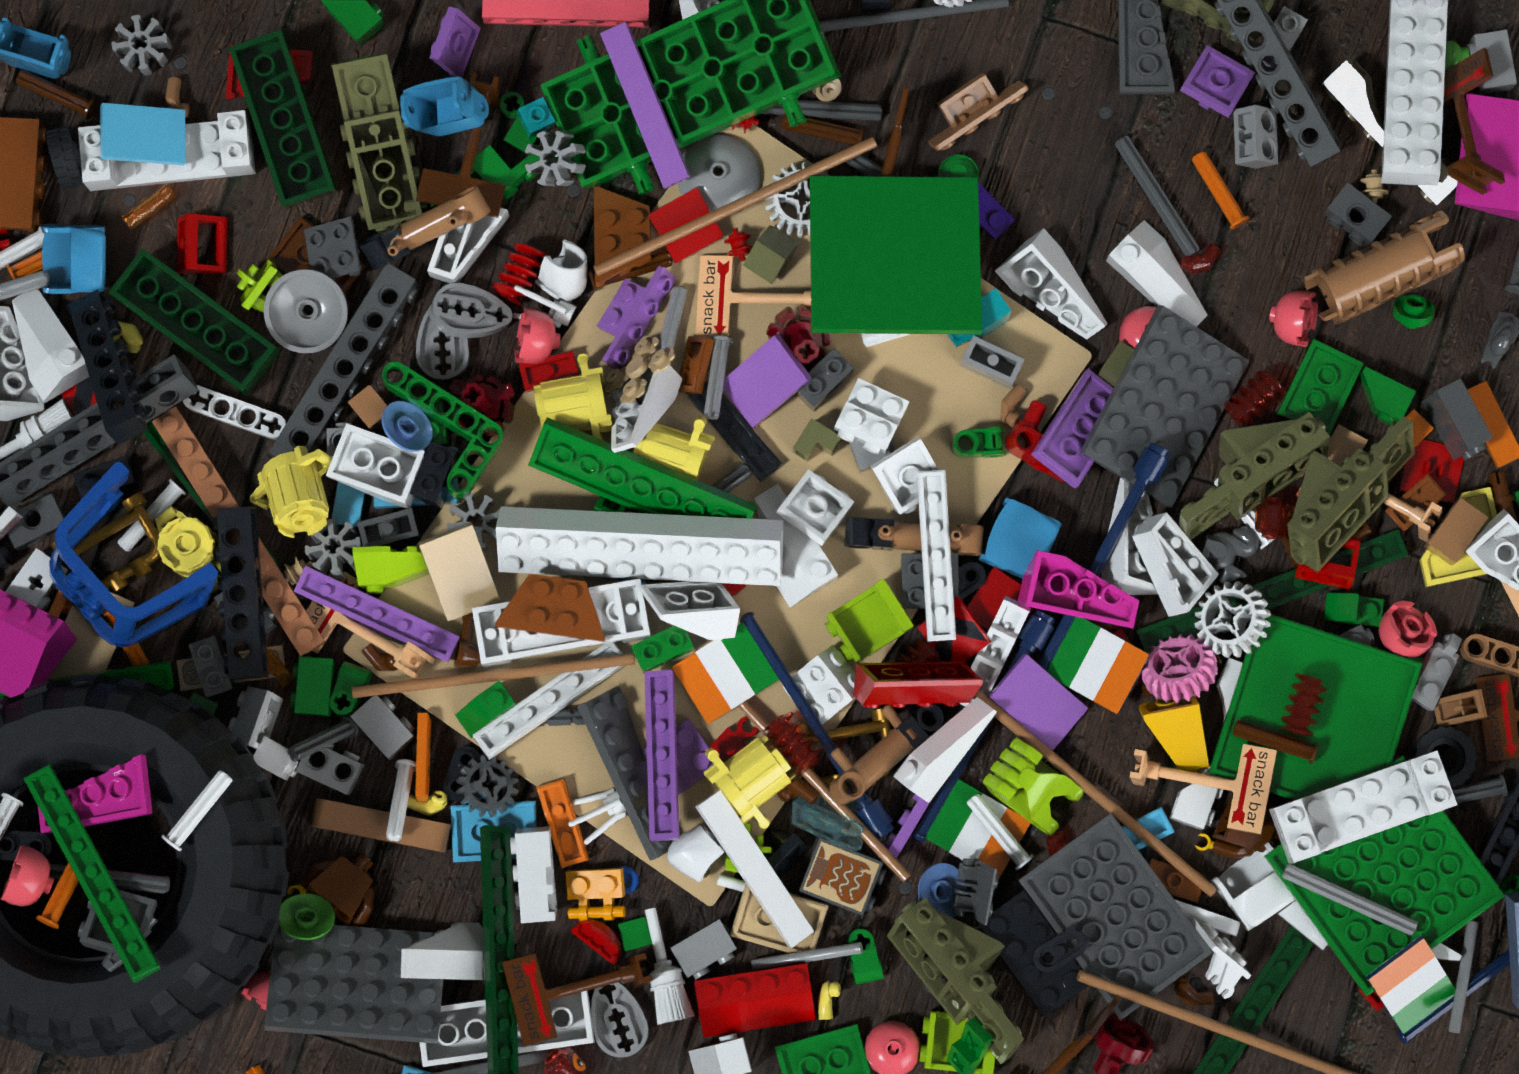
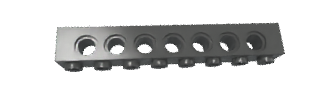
M1217 0L1215 2L1217 11L1222 18L1226 16L1231 24L1228 27L1231 36L1236 42L1240 40L1245 49L1242 51L1245 61L1249 66L1254 65L1258 72L1255 75L1258 84L1262 90L1267 88L1272 98L1269 99L1272 109L1276 114L1281 113L1285 120L1282 123L1285 132L1289 138L1294 136L1299 145L1296 147V150L1303 162L1307 160L1310 167L1339 153L1342 144L1262 1ZM1238 7H1246L1250 11V17L1241 19L1236 15L1235 10ZM1253 31H1258L1262 33L1264 40L1260 43H1254L1250 40L1249 34ZM1271 55L1277 59L1278 64L1274 67H1267L1262 59L1265 56ZM1287 80L1291 84V88L1288 91H1281L1277 88L1276 82ZM1293 104H1300L1305 112L1301 115H1294L1289 107ZM1306 128H1313L1317 131L1318 136L1314 139H1308L1304 136L1303 131Z
M391 264L384 266L271 447L269 453L273 457L294 451V448L297 447L295 439L299 434L304 433L309 436V441L305 445L308 453L314 452L318 444L323 445L326 442L327 428L330 427L333 420L337 422L341 418L345 410L343 404L348 397L352 398L356 394L360 386L358 383L359 378L363 373L367 374L375 362L372 359L377 350L381 351L389 340L387 335L392 326L397 327L404 316L402 309L407 302L411 304L418 294L419 289L416 288L418 285L416 279ZM389 292H394L398 295L396 302L390 305L383 302L384 296ZM381 316L383 322L380 327L371 328L368 325L370 318ZM359 339L368 341V347L362 352L354 350V344ZM351 363L353 364L351 374L346 376L339 374V368L342 364ZM331 386L337 387L339 390L338 395L334 399H326L324 396L325 390ZM315 410H321L324 413V417L319 423L310 422V415Z
M172 355L133 380L141 391V396L138 397L139 401L143 404L148 414V418L145 419L146 423L199 391L190 371L175 355ZM93 404L0 462V499L8 507H12L115 443L105 431L98 404Z

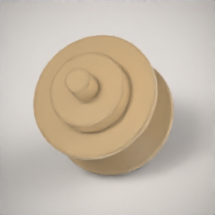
M835 79L813 89L812 92L821 101H832L841 92V82L839 79Z
M1371 170V174L1366 175V178L1360 180L1361 183L1366 184V189L1361 191V193L1372 199L1376 204L1377 199L1383 198V195H1387L1389 191L1383 189V183H1381L1382 175L1377 174V170Z
M295 557L294 565L289 566L285 563L286 570H284L286 580L290 581L292 585L297 584L305 566L312 567V562L305 563L303 559L299 561Z

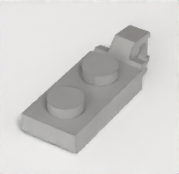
M1446 633L1441 643L1438 642L1433 648H1429L1422 662L1423 664L1411 700L1428 711L1434 710L1457 663L1456 660L1459 655L1456 652L1462 638L1454 633Z

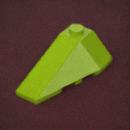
M390 546L353 547L358 586L366 590L368 594H381L383 589H392L429 575L421 550L417 546H407L402 549V552L390 549Z

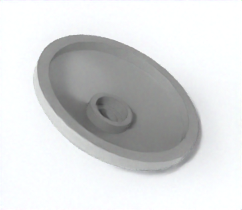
M722 134L710 135L691 144L682 155L691 178L678 183L679 191L683 195L697 187L710 212L757 191L759 188L760 168L757 158L744 142L735 137ZM719 167L724 172L721 176H716L713 174V170Z
M300 269L283 275L271 286L264 302V319L270 334L280 345L298 353H314L328 348L341 336L348 319V305L342 289L331 277L316 270ZM305 305L313 307L311 315H307L304 312Z

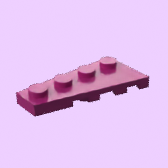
M140 754L131 758V761L123 765H117L98 777H92L73 789L65 790L84 827L153 814L146 755ZM38 807L41 833H52Z

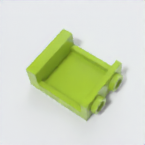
M884 578L838 609L826 614L828 621L824 623L831 636L835 637L838 635L843 643L839 648L847 661L853 659L855 664L914 627Z
M930 1011L929 1017L924 1016L922 1033L927 1034L926 1045H921L919 1062H924V1068L957 1072L947 1061L951 1045L961 1038L967 1022L966 1019L956 1025L948 1013ZM989 1049L972 1074H994L995 1056Z

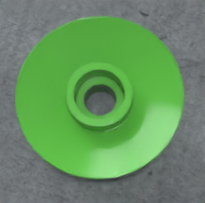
M298 894L288 898L281 904L279 920L281 922L279 926L290 937L299 940H313L324 936L331 930L335 922V912L332 905L318 895Z

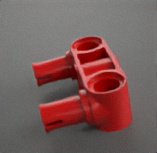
M1033 400L1023 420L1019 421L1013 431L1007 435L1005 447L1008 452L1025 461L1034 469L1065 483L1063 479L1031 455L1043 434L1039 433L1037 427L1047 409L1043 403ZM1018 435L1024 437L1026 442L1025 447H1021L1019 445L1017 440Z

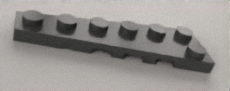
M1118 0L1119 94H1174L1175 92L1158 0Z
M616 686L577 706L651 861L667 853L672 840L652 842L649 840L647 764L627 708V699L622 693L620 686Z

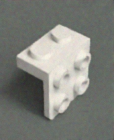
M833 645L818 654L792 676L822 725L856 699L853 696L855 672L847 664L843 654L836 650Z

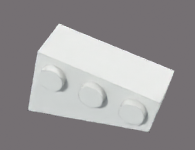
M501 208L499 218L484 216L471 224L465 223L439 236L427 270L429 276L447 283H459L509 218L508 210Z
M1167 512L1148 517L1132 535L1168 617L1189 612L1217 578L1218 572Z
M550 826L516 829L515 837H510L511 854H516L517 865H513L514 882H518L519 893H515L516 910H520L521 923L555 921L557 899Z
M737 1033L719 1037L720 1043L688 1051L694 1074H745L752 1071L744 1037L738 1038Z

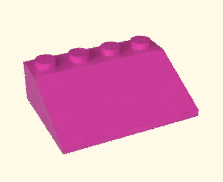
M1467 94L1465 102L1477 154L1481 156L1483 162L1503 172L1505 183L1499 184L1492 181L1486 185L1487 193L1482 195L1457 181L1455 204L1519 221V101ZM1462 139L1459 160L1466 156Z
M1 589L0 693L11 698L24 693L31 686L44 682L78 639L65 621Z

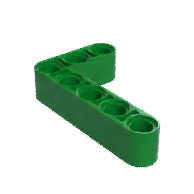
M388 363L382 371L383 384L387 390L404 401L413 404L423 413L470 442L447 477V490L449 494L457 499L467 497L503 443L502 428L491 419L402 363ZM393 371L400 372L403 375L402 380L397 383L390 382L387 377ZM421 386L426 389L427 393L425 396L417 398L411 394L413 388ZM445 401L451 407L447 412L440 413L435 409V405L438 402ZM464 416H469L474 420V424L469 428H464L459 424V420ZM488 431L495 432L498 435V439L493 443L485 442L482 437ZM477 454L482 457L483 462L479 466H471L467 462L468 457ZM456 478H463L468 484L464 489L457 490L452 486V481Z

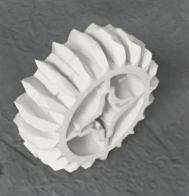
M802 162L801 169L807 167L806 162ZM791 163L792 172L790 173L785 167L780 169L783 178L800 171L797 170L795 163ZM827 171L815 176H827ZM776 174L772 176L774 182L782 179ZM810 178L800 182L798 188L793 192H786V194H780L781 192L765 199V201L773 202L765 206L766 212L775 211L770 216V221L774 222L780 219L777 229L781 230L787 225V235H791L793 229H798L797 236L801 238L803 230L807 229L810 237V219L805 220L806 212L810 209V201H805L803 211L800 212L799 200L795 199H799L801 189L804 188L805 198L810 200V191L807 186V181ZM779 203H785L786 206L793 207L797 212V220L786 215Z
M1236 581L1233 586L1230 582H1225L1223 590L1218 585L1214 586L1215 594L1213 595L1205 592L1208 600L1206 603L1203 601L1198 602L1203 610L1195 612V616L1201 620L1194 624L1197 629L1201 630L1197 635L1198 638L1205 640L1203 644L1210 646L1213 653L1217 655L1222 652V655L1226 658H1230L1232 653L1236 657H1241L1242 649L1247 654L1251 653L1250 646L1252 644L1260 647V642L1257 641L1259 636L1262 638L1267 637V634L1262 631L1263 628L1271 627L1270 622L1264 620L1271 616L1269 610L1264 609L1268 603L1265 599H1261L1262 594L1258 590L1253 591V587L1249 584L1243 587V584L1239 581ZM1243 599L1249 604L1244 607L1242 605L1234 607L1229 601ZM1220 608V613L1218 617L1215 619V615ZM1232 614L1235 615V616L1233 617V621H1234L1233 624H1234V626H1233L1232 624H1230V623L1232 622V618H1231V617H1232ZM1251 620L1250 625H1249L1248 629L1246 630V629H1245L1246 624H1247L1248 621ZM1221 632L1224 634L1227 632H1231L1236 636V638L1232 640H1222L1219 639L1217 635Z

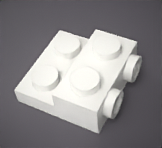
M858 378L836 422L834 430L838 432L837 436L845 441L852 443L855 439L863 443V448L877 455L879 452L886 453L909 405V401Z
M919 437L914 438L870 466L889 502L899 515L910 513L918 507L917 471L938 470Z
M808 469L778 508L776 514L822 546L850 511L854 501L850 499L847 493L837 490L830 485L823 476L813 473Z

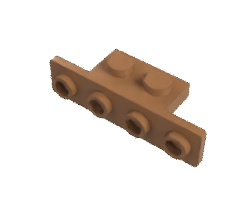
M983 73L979 74L936 103L950 127L928 141L930 147L937 151L950 148L955 143V139L963 134L967 135L978 128L977 124L983 120L996 117L1001 112L1000 109L1008 103L1014 104L1021 100L1024 96L1023 93L1029 90L1027 85L1021 81H1016L997 94L987 76Z

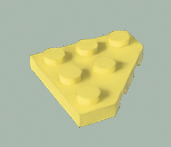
M1491 487L1463 492L1459 496V498H1462L1488 517L1481 529L1497 515ZM1428 549L1425 550L1419 560L1425 587L1487 574L1466 551H1464L1457 563L1452 566Z

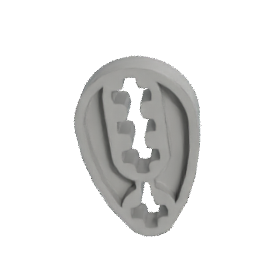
M450 283L442 287L436 293L430 310L431 318L441 332L460 338H478L493 335L506 329L513 317L510 307L498 297L476 286L464 283ZM442 302L446 303V307L449 308L447 313L442 312V308L438 307ZM455 305H460L461 315H456ZM469 307L474 308V312L477 313L474 318L469 317L470 314L467 312ZM496 312H501L502 322L497 321V317L494 316Z
M441 303L440 306H443L445 311H448L449 308L446 307V303ZM430 305L419 327L416 341V359L423 373L429 378L442 382L451 381L458 378L469 364L468 338L452 337L445 334L446 338L450 339V342L445 343V349L447 352H451V355L446 356L445 360L447 366H451V369L446 371V375H441V372L436 370V367L441 366V360L438 356H435L436 353L440 352L441 347L439 343L435 342V339H439L440 334L444 333L435 326L431 318Z
M619 982L610 984L616 987V990L612 991L613 1004L610 1003L606 994L601 995L600 989L603 987L595 988L591 1004V1018L597 1044L605 1053L614 1057L634 1055L645 1045L649 1033L648 1022L642 1008L629 990ZM614 1008H617L618 1012H624L625 1017L621 1019L622 1025H628L630 1029L626 1032L627 1039L634 1040V1044L630 1046L631 1051L626 1052L624 1048L619 1049L618 1043L622 1042V1038L613 1032L617 1028L616 1022H610L609 1016L613 1014L612 1010Z

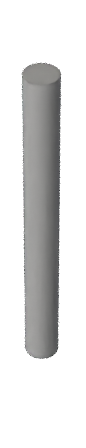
M1470 921L1466 925L1448 1030L1452 1033H1460L1478 930V923Z
M861 942L752 959L751 964L754 971L861 954L863 953V946Z

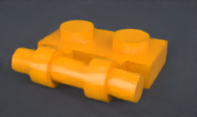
M623 868L566 871L567 900H579V907L568 908L569 919H579V921H585L590 918L614 920L615 917H625V906H615L614 898H623L625 896ZM603 898L604 905L602 907H590V899Z

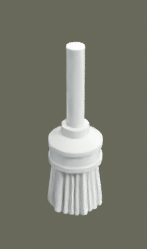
M61 399L39 416L33 415L29 420L20 422V433L15 435L16 439L0 447V460L21 448L23 449L74 417L66 401Z
M656 908L647 909L645 914L656 958V963H654L655 970L648 976L651 975L653 980L650 982V991H654L657 1025L693 1017L694 1013L683 986L685 980L682 977V968L672 966L671 960H667Z

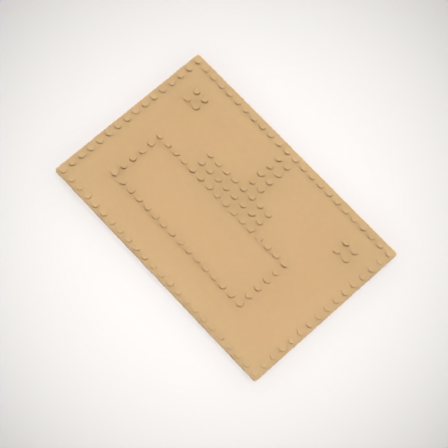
M755 124L752 125L751 129L747 128L746 134L741 126H737L734 130H732L731 126L715 133L735 137L744 142L753 151L760 168L758 190L767 186V184L774 183L772 179L774 174L783 178L780 171L782 167H785L790 173L792 172L791 163L796 164L797 170H802V162H806L807 167L812 165L811 162ZM719 167L713 170V174L716 176H721L724 172ZM808 180V181H807V186H808V189H809V191H810L809 180ZM678 183L666 190L652 211L681 196ZM799 183L781 191L780 194L793 192L798 188ZM804 188L801 189L799 199L795 198L799 200L800 212H802L805 201H810L805 198ZM764 199L734 215L717 221L716 223L724 235L722 238L677 263L671 257L672 266L666 269L676 277V280L640 340L647 337H657L660 341L673 287L679 286L687 289V297L674 345L675 358L670 364L678 374L680 373L688 336L695 337L700 255L728 256L727 253L731 250V245L725 244L724 241L729 238V235L733 234L732 229L738 228L739 232L751 234L747 244L754 246L756 240L769 225L777 229L780 219L771 222L770 216L775 211L766 212L765 209L766 205L773 202H768ZM779 203L786 215L797 220V212L793 207L786 206L785 203ZM810 209L806 212L805 220L810 219ZM651 221V239L660 235ZM785 225L783 229L779 231L787 235L786 232L788 226ZM793 229L792 234L787 235L799 243V245L773 284L744 267L745 261L741 262L740 258H734L732 291L803 294L804 291H811L810 237L807 229L803 230L801 238L797 236L798 229ZM663 246L652 251L651 255L665 252L668 250L666 246ZM655 271L627 280L646 288ZM981 278V297L995 289V287ZM624 280L597 288V291L594 292L560 340L558 350H553L550 356L573 351L578 373L582 375L577 357L584 353L589 358V369L602 366L606 382L608 374L614 369L603 361V357L615 337L600 330L597 324ZM998 290L1012 312L1008 322L983 337L982 340L1025 359L1012 386L1013 388L1018 384L1026 390V395L1016 405L1015 412L1020 414V421H1022L1031 401L1035 400L1043 403L1047 409L1037 427L1040 433L1091 360L1092 354ZM733 303L731 305L729 338L733 339V345L729 346L725 378L768 341L766 331L769 324L774 323L775 316L786 307H792L796 314V317L792 319L811 322L810 317L799 315L797 307L800 304ZM830 333V345L823 346L821 344L825 351V356L834 348L854 368L853 374L814 412L796 394H793L761 423L752 428L782 465L761 483L752 473L748 479L731 490L729 494L755 504V497L778 484L786 497H788L809 469L813 473L823 476L837 490L847 493L850 499L854 501L850 511L835 531L831 533L822 546L819 544L837 572L838 579L792 608L788 606L776 586L747 584L740 593L732 596L740 608L737 625L740 624V618L745 613L753 612V617L791 676L832 645L842 653L839 647L843 643L838 635L832 637L824 624L828 621L826 614L833 612L868 590L876 582L884 578L902 606L901 554L922 553V551L892 549V551L873 550L872 548L858 549L845 547L847 517L894 519V521L920 523L919 503L914 511L899 515L882 490L881 484L873 470L870 469L863 473L859 472L848 441L841 439L832 456L816 447L808 462L793 453L795 443L811 418L838 434L834 427L857 379L860 378L909 401V405L891 442L894 450H897L914 438L919 437L938 470H945L949 525H977L1021 459L1012 455L1005 447V439L1013 431L1014 427L1004 425L1001 420V402L1011 389L960 366L970 342L956 348L947 334H910L866 347L862 340V333ZM713 349L705 382L709 380ZM633 351L631 352L628 361L623 365V367H626L628 363L632 360V356L635 354ZM654 353L649 355V357L647 358L648 362L651 361V358L654 355ZM821 358L820 360H818L816 363L811 364V370H812L823 358ZM602 383L607 414H611L612 424L614 425L615 417L612 415V408L616 407V401L612 398V393L608 394L605 391L606 387ZM723 390V392H722L723 395L729 400V402L734 406V408L740 413V411H739V410L737 409V407L734 405V403L732 402V400L729 398V396H728V395L726 394V392ZM524 391L514 406L513 420L509 423L505 421L502 423L505 430L500 449L471 491L475 497V508L479 509L484 501V495H487L493 499L495 504L491 505L486 515L496 513L500 507L593 511L600 497L599 495L528 466L541 432V422L536 408L535 391L527 393ZM678 391L675 401L656 423L692 434L695 420L703 414L689 399L690 393ZM707 420L703 433L714 436L715 440L707 453L698 481L711 486L743 462ZM995 426L1005 428L1002 438L1003 450H1006L1007 455L1004 457L964 459L957 457L952 452V441L956 434L962 430ZM592 430L581 431L591 436L593 435ZM611 431L602 432L603 441L611 444ZM498 435L493 436L488 443L495 442L498 439ZM1018 435L1017 440L1019 445L1021 447H1025L1026 442L1024 437ZM963 437L958 440V446L960 449L968 451L972 449V442L968 438ZM635 447L626 450L633 453ZM479 456L472 466H479L483 462L482 457ZM462 479L459 483L458 490H462L467 486L468 483L465 479ZM464 498L459 499V504H456V506L467 513L469 508ZM452 504L443 506L419 542L447 532V523L454 524L463 521L460 517L450 514L449 508ZM630 508L627 513H640ZM755 509L751 519H759L757 509ZM478 516L476 520L470 519L469 522L472 523L473 528L475 526H482L480 521L482 517ZM497 522L491 523L489 526L496 530ZM484 533L482 535L488 550L483 551V555L501 600L494 604L510 602L529 573L499 572L497 541L491 535ZM430 574L392 589H385L378 598L457 636L461 634L462 616L447 621ZM536 574L586 581L588 588L622 582L595 579L589 576ZM644 597L651 636L674 626L661 620ZM904 609L910 620L918 610ZM361 623L365 627L369 628L370 630L374 631L375 633L379 634L380 636L384 637L385 639L389 640L390 642L394 643L399 647H405V645L407 644L381 631H378L368 625ZM474 624L470 643L478 647ZM687 631L695 650L701 649L713 641ZM355 633L344 646L345 654L365 668L372 670V673L387 683L414 680L399 669L396 671H377L361 652L370 642ZM897 639L859 663H881ZM616 641L615 644L623 654L633 653L631 646L640 641L629 643ZM603 644L514 659L510 664L487 668L482 666L481 660H479L477 667H454L456 645L449 662L429 654L436 659L435 662L431 664L426 661L418 675L422 678L581 660ZM375 646L380 653H387ZM694 651L652 671L673 670L672 666L690 656ZM634 655V665L624 666L563 709L574 711L578 709L577 706L616 686H620L622 693L627 699V708L641 749L643 750L647 747L645 674H643ZM845 658L847 664L855 672L856 664L853 659L847 661ZM674 672L676 727L690 719L708 747L727 727L733 732L737 730L738 721L746 716L737 706L710 724H707ZM561 673L501 680L500 682L515 703L518 704ZM777 680L747 699V701L800 756L797 738L790 737L789 726L806 723V720L784 690L781 681ZM497 681L401 693L479 746L474 738H470L455 714ZM856 699L823 724L825 730L836 729ZM749 718L742 726L745 732H751L756 727ZM571 723V725L549 726L545 724L544 726H537L496 755L497 760L500 762L505 760L506 766L513 768L516 773L536 787L565 778L572 801L602 793L612 788L614 791H617L586 724L575 725V723ZM758 729L755 736L745 738L743 742L748 745L755 738L758 737L759 739L764 734ZM820 743L809 745L812 761H814L823 748ZM780 752L791 767L786 774L792 771L796 776L791 780L801 779L803 777L802 774ZM643 753L644 758H645V761H646V764H647V757H646L645 754ZM706 777L678 795L679 836L700 824L712 833L695 807L714 792L720 790L715 783L712 784ZM775 794L758 809L771 823L785 801H782ZM607 798L573 805L575 813L580 817L603 806L602 801ZM607 811L586 821L598 829L615 814L609 816ZM627 811L625 812L626 817L618 820L603 832L707 906H713L726 888L716 885L719 874L734 877L736 872L725 870L726 852L711 864L709 876L703 878L700 883L672 867L667 861V853L650 861ZM754 817L745 823L752 825L751 837L754 841L755 836H762L767 829L759 827Z

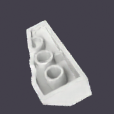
M456 922L446 930L435 932V935L428 939H421L402 948L401 978L485 980L483 928L479 923Z

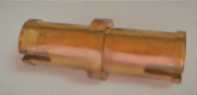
M165 183L164 186L148 198L145 196L141 198V203L121 217L133 231L135 227L150 216L155 217L158 215V210L177 197L167 183Z

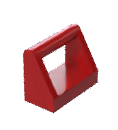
M187 213L177 218L176 273H227V217ZM198 225H216V266L197 264Z
M1350 538L1342 546L1343 548L1352 549L1349 566L1327 562L1319 572H1316L1305 564L1300 565L1297 563L1294 578L1350 589L1355 578L1361 540Z

